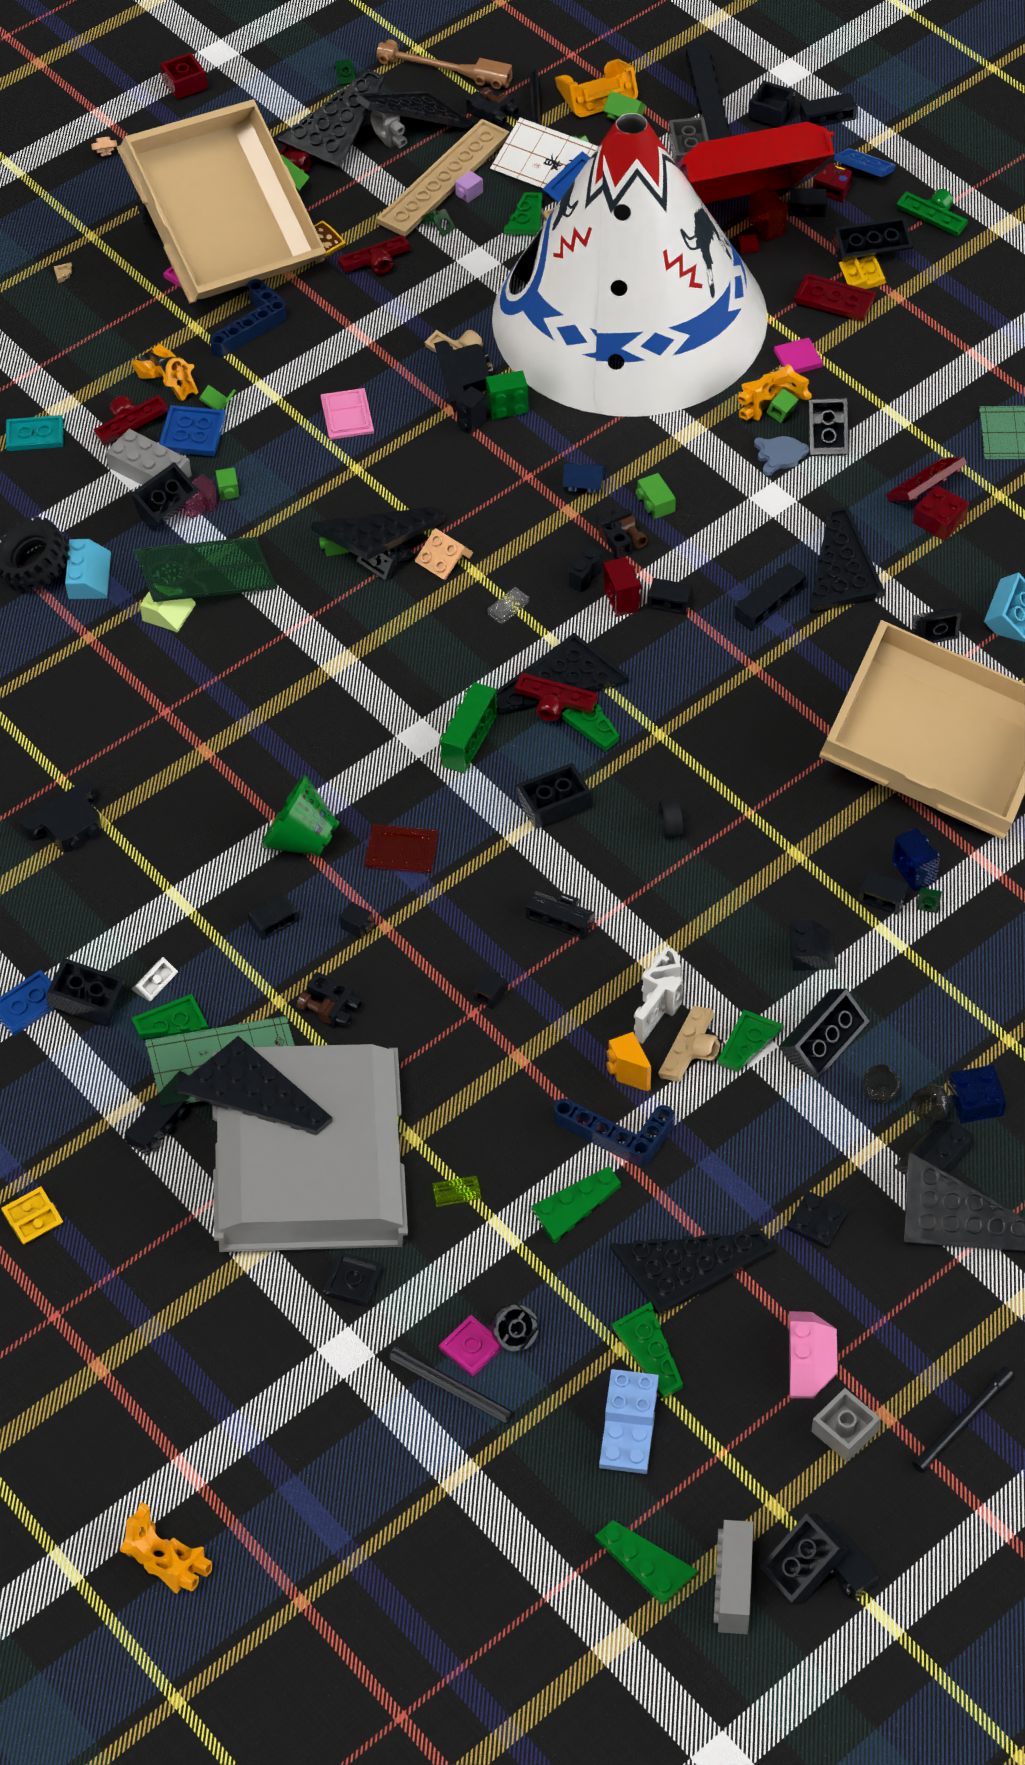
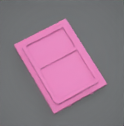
M365 388L321 394L329 440L374 433Z

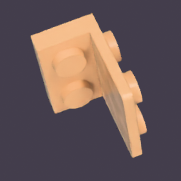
M435 528L415 559V562L443 580H446L459 558H462L464 555L470 559L473 552Z

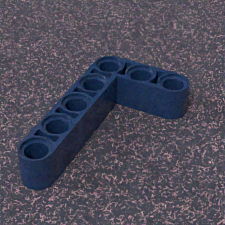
M252 279L247 284L249 300L257 309L211 335V350L215 357L228 355L287 319L285 301L262 280Z
M562 1098L554 1104V1121L558 1126L638 1167L646 1166L651 1161L673 1128L674 1113L672 1108L666 1105L658 1106L639 1133L635 1134L569 1099Z

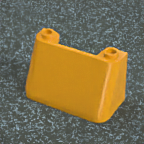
M616 59L605 65V77L579 85L568 75L555 77L559 92L572 112L579 117H585L603 111L610 91L637 99L638 89L634 67L620 59Z

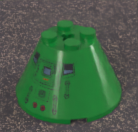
M303 775L286 799V805L281 813L278 812L261 842L262 848L311 854L318 857L324 848L323 845L326 846L332 838L331 833L335 831L340 821L334 817L310 779Z

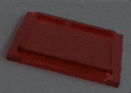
M372 824L365 867L425 873L432 872L438 830Z

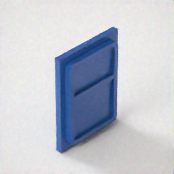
M582 151L542 190L559 203L590 157Z

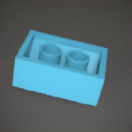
M69 539L70 550L68 551L69 559H67L65 580L68 599L108 598L111 551L90 539Z
M1018 572L1000 579L984 622L996 635L1025 642V579Z

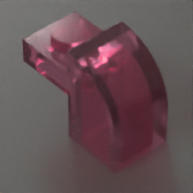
M204 474L192 481L200 491L185 502L187 516L191 519L201 514L205 509L212 513L217 507L218 501L215 484Z

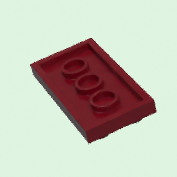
M807 273L794 297V303L864 321L876 298V292Z
M947 457L937 460L886 493L888 501L902 502L908 500V502H912L918 499L919 494L932 490L933 485L936 483H942L947 480V476L950 474H956L961 471V467L967 464L965 457Z

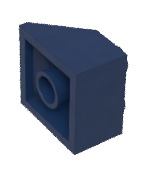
M564 463L563 487H567V491H579V488H586V492L598 493V489L601 490L603 488L606 465Z

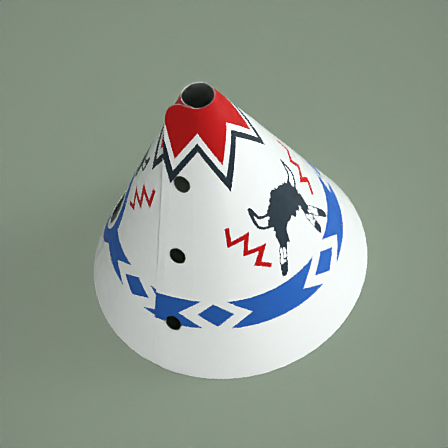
M628 113L620 116L501 284L493 307L492 324L494 337L504 360L514 372L523 370L527 384L537 392L565 406L581 411L609 416L638 417L664 414L691 407L721 393L737 381L751 366L761 350L767 329V309L764 296L755 278L652 127L642 115ZM538 248L530 281L522 292L516 295L511 294L509 283L516 265L529 253ZM616 280H622L627 284V292L622 296H616L611 291V284ZM613 354L621 355L624 359L623 367L617 370L612 369L608 365V358Z

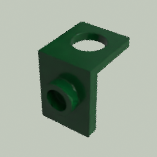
M352 59L334 62L333 67L336 68L339 85L352 83L355 80Z
M434 209L426 214L427 217L421 222L422 224L434 222L442 237L455 228L445 209L438 211ZM443 219H445L448 222V228L446 230H444L441 227V221Z
M921 888L919 890L917 910L938 913L942 891Z

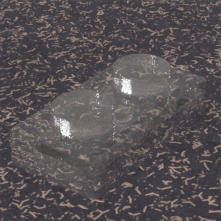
M514 587L488 608V615L503 624L529 603V596Z

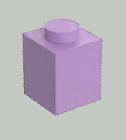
M472 171L467 172L455 181L456 195L469 203L483 193V179Z

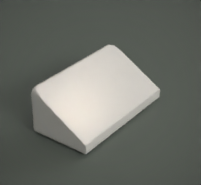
M162 957L138 981L132 990L150 1002L178 971Z

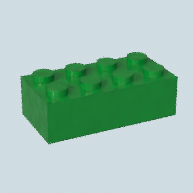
M473 682L471 688L466 690L462 704L459 703L456 708V715L449 720L447 731L442 733L439 739L442 767L463 774L466 773L497 716V693L495 688Z

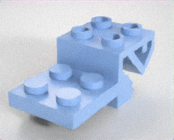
M611 1369L599 1468L647 1474L659 1375Z

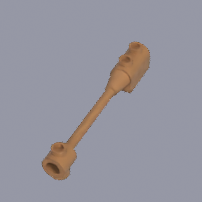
M391 39L385 43L380 42L377 48L376 57L382 64H387L388 62L395 63L398 58L457 71L473 79L480 86L485 83L491 84L494 89L507 88L512 80L511 64L479 58L476 64H453L399 52L398 44Z

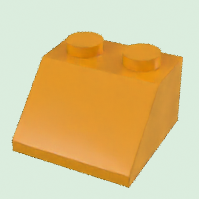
M631 1032L609 1040V1050L606 1051L609 1062H606L609 1073L611 1075L614 1074L617 1082L644 1091L651 1090V1065L634 1033Z

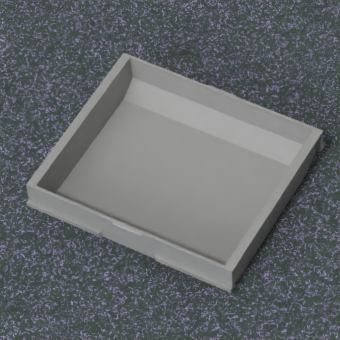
M373 1044L252 1047L332 1116V1123L319 1134L313 1135L306 1133L304 1130L293 1129L287 1124L280 1122L272 1123L253 1115H245L239 1110L232 1108L227 1110L212 1105L213 1120L217 1122V1143L215 1144L216 1168L213 1170L214 1241H219V1252L402 1247L403 1236L408 1235L405 1172L404 1164L400 1163L397 1117L401 1115L398 1048L387 1049Z

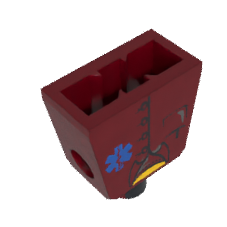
M832 163L828 164L813 178L812 189H826L827 198L843 203L851 186L852 171L850 167L843 163L840 166Z

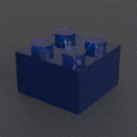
M918 827L896 836L892 862L912 890L915 892L935 883L940 855L929 844L927 836L924 833L922 834Z
M994 1065L950 1073L948 1088L960 1124L1004 1116L1006 1099Z

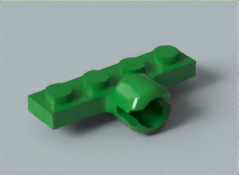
M945 189L936 190L928 200H924L906 191L896 203L897 209L957 237L967 225V219L948 211L953 205V196Z

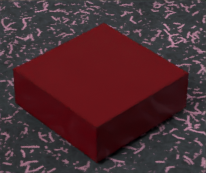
M756 234L738 236L741 253L759 251Z

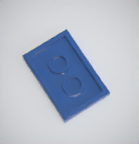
M850 148L835 154L834 161L879 177H884L894 172L896 167L893 163Z
M39 970L0 996V1022L13 1036L55 1009L47 1006V991L52 981L42 970Z

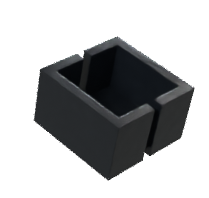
M763 80L757 92L754 93L749 101L748 118L781 127L794 108L795 90Z

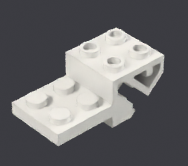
M665 947L661 953L658 952L652 966L650 969L646 968L642 975L643 986L641 991L643 992V1002L645 1004L642 1007H638L634 1014L635 1036L638 1042L642 1044L664 1013L673 1016L682 1003L683 978L681 977L680 960L677 952L668 947Z

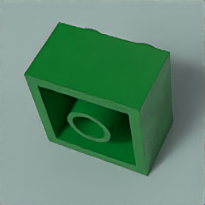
M523 370L486 377L487 405L492 419L529 413L528 385Z

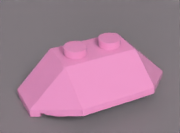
M789 1311L790 1398L813 1399L838 1372L837 1329L813 1312Z

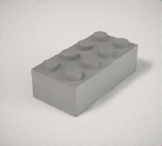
M128 429L106 451L108 468L141 485L173 462L179 466L188 478L192 475L188 458L131 429Z
M724 1520L723 1529L718 1528L713 1623H718V1632L748 1634L753 1522Z

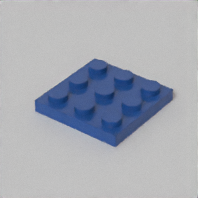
M170 405L159 444L176 453L215 456L226 418V411Z

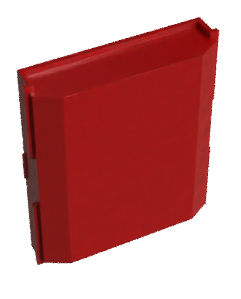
M803 122L700 142L677 165L704 204L795 186L834 155L831 141L834 133L833 131L828 132L827 128L813 123Z

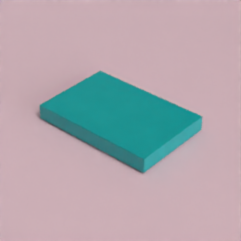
M63 415L6 419L7 451L63 447Z

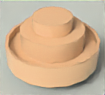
M110 137L97 138V143L91 144L92 150H97V153H100L101 156L111 155V151H114V147H117V141L110 140Z

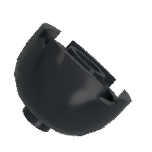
M505 1305L495 1312L491 1320L490 1330L492 1337L499 1346L509 1351L525 1350L534 1343L538 1335L537 1317L531 1309L523 1305Z

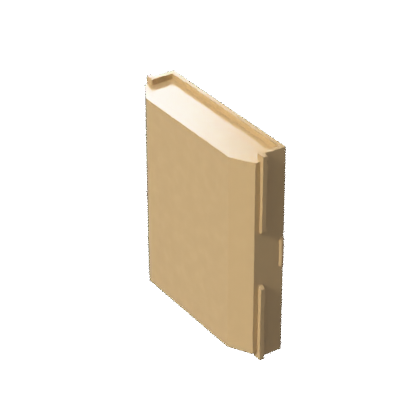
M254 99L125 136L121 145L117 146V150L142 203L146 205L164 244L163 248L189 303L196 302L197 299H204L245 286L252 279L264 280L298 269L315 260L317 263L325 260L326 250Z
M881 620L819 757L1004 840L1025 794V684L990 669L977 661L952 652Z

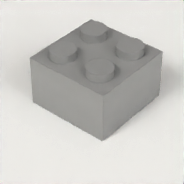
M844 1388L813 1418L811 1432L848 1462L879 1431L881 1418Z

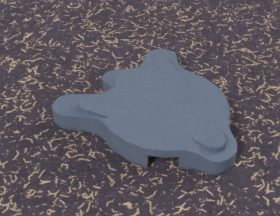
M787 436L773 439L756 438L754 441V446L760 450L758 460L767 461L763 467V473L767 476L772 475L779 469L797 466L798 461L807 456L810 451L807 444Z

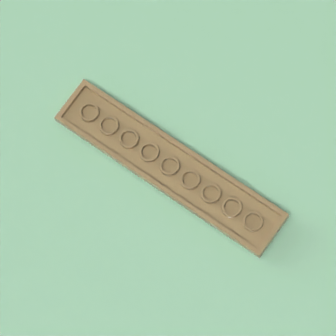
M481 119L376 218L377 224L406 237L427 217L426 214L437 208L455 190V181L467 172L477 170L506 142L510 132Z

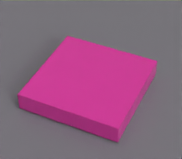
M810 338L774 347V352L782 367L789 364L797 374L823 367V362Z
M472 1315L439 1345V1349L472 1378L503 1349L493 1339L491 1331Z

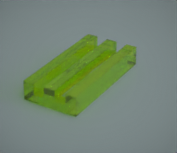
M477 1176L432 1183L436 1206L481 1199ZM474 1184V1186H469V1187H464V1188H461V1187H460V1186H466V1185ZM452 1188V1190L439 1192V1190Z

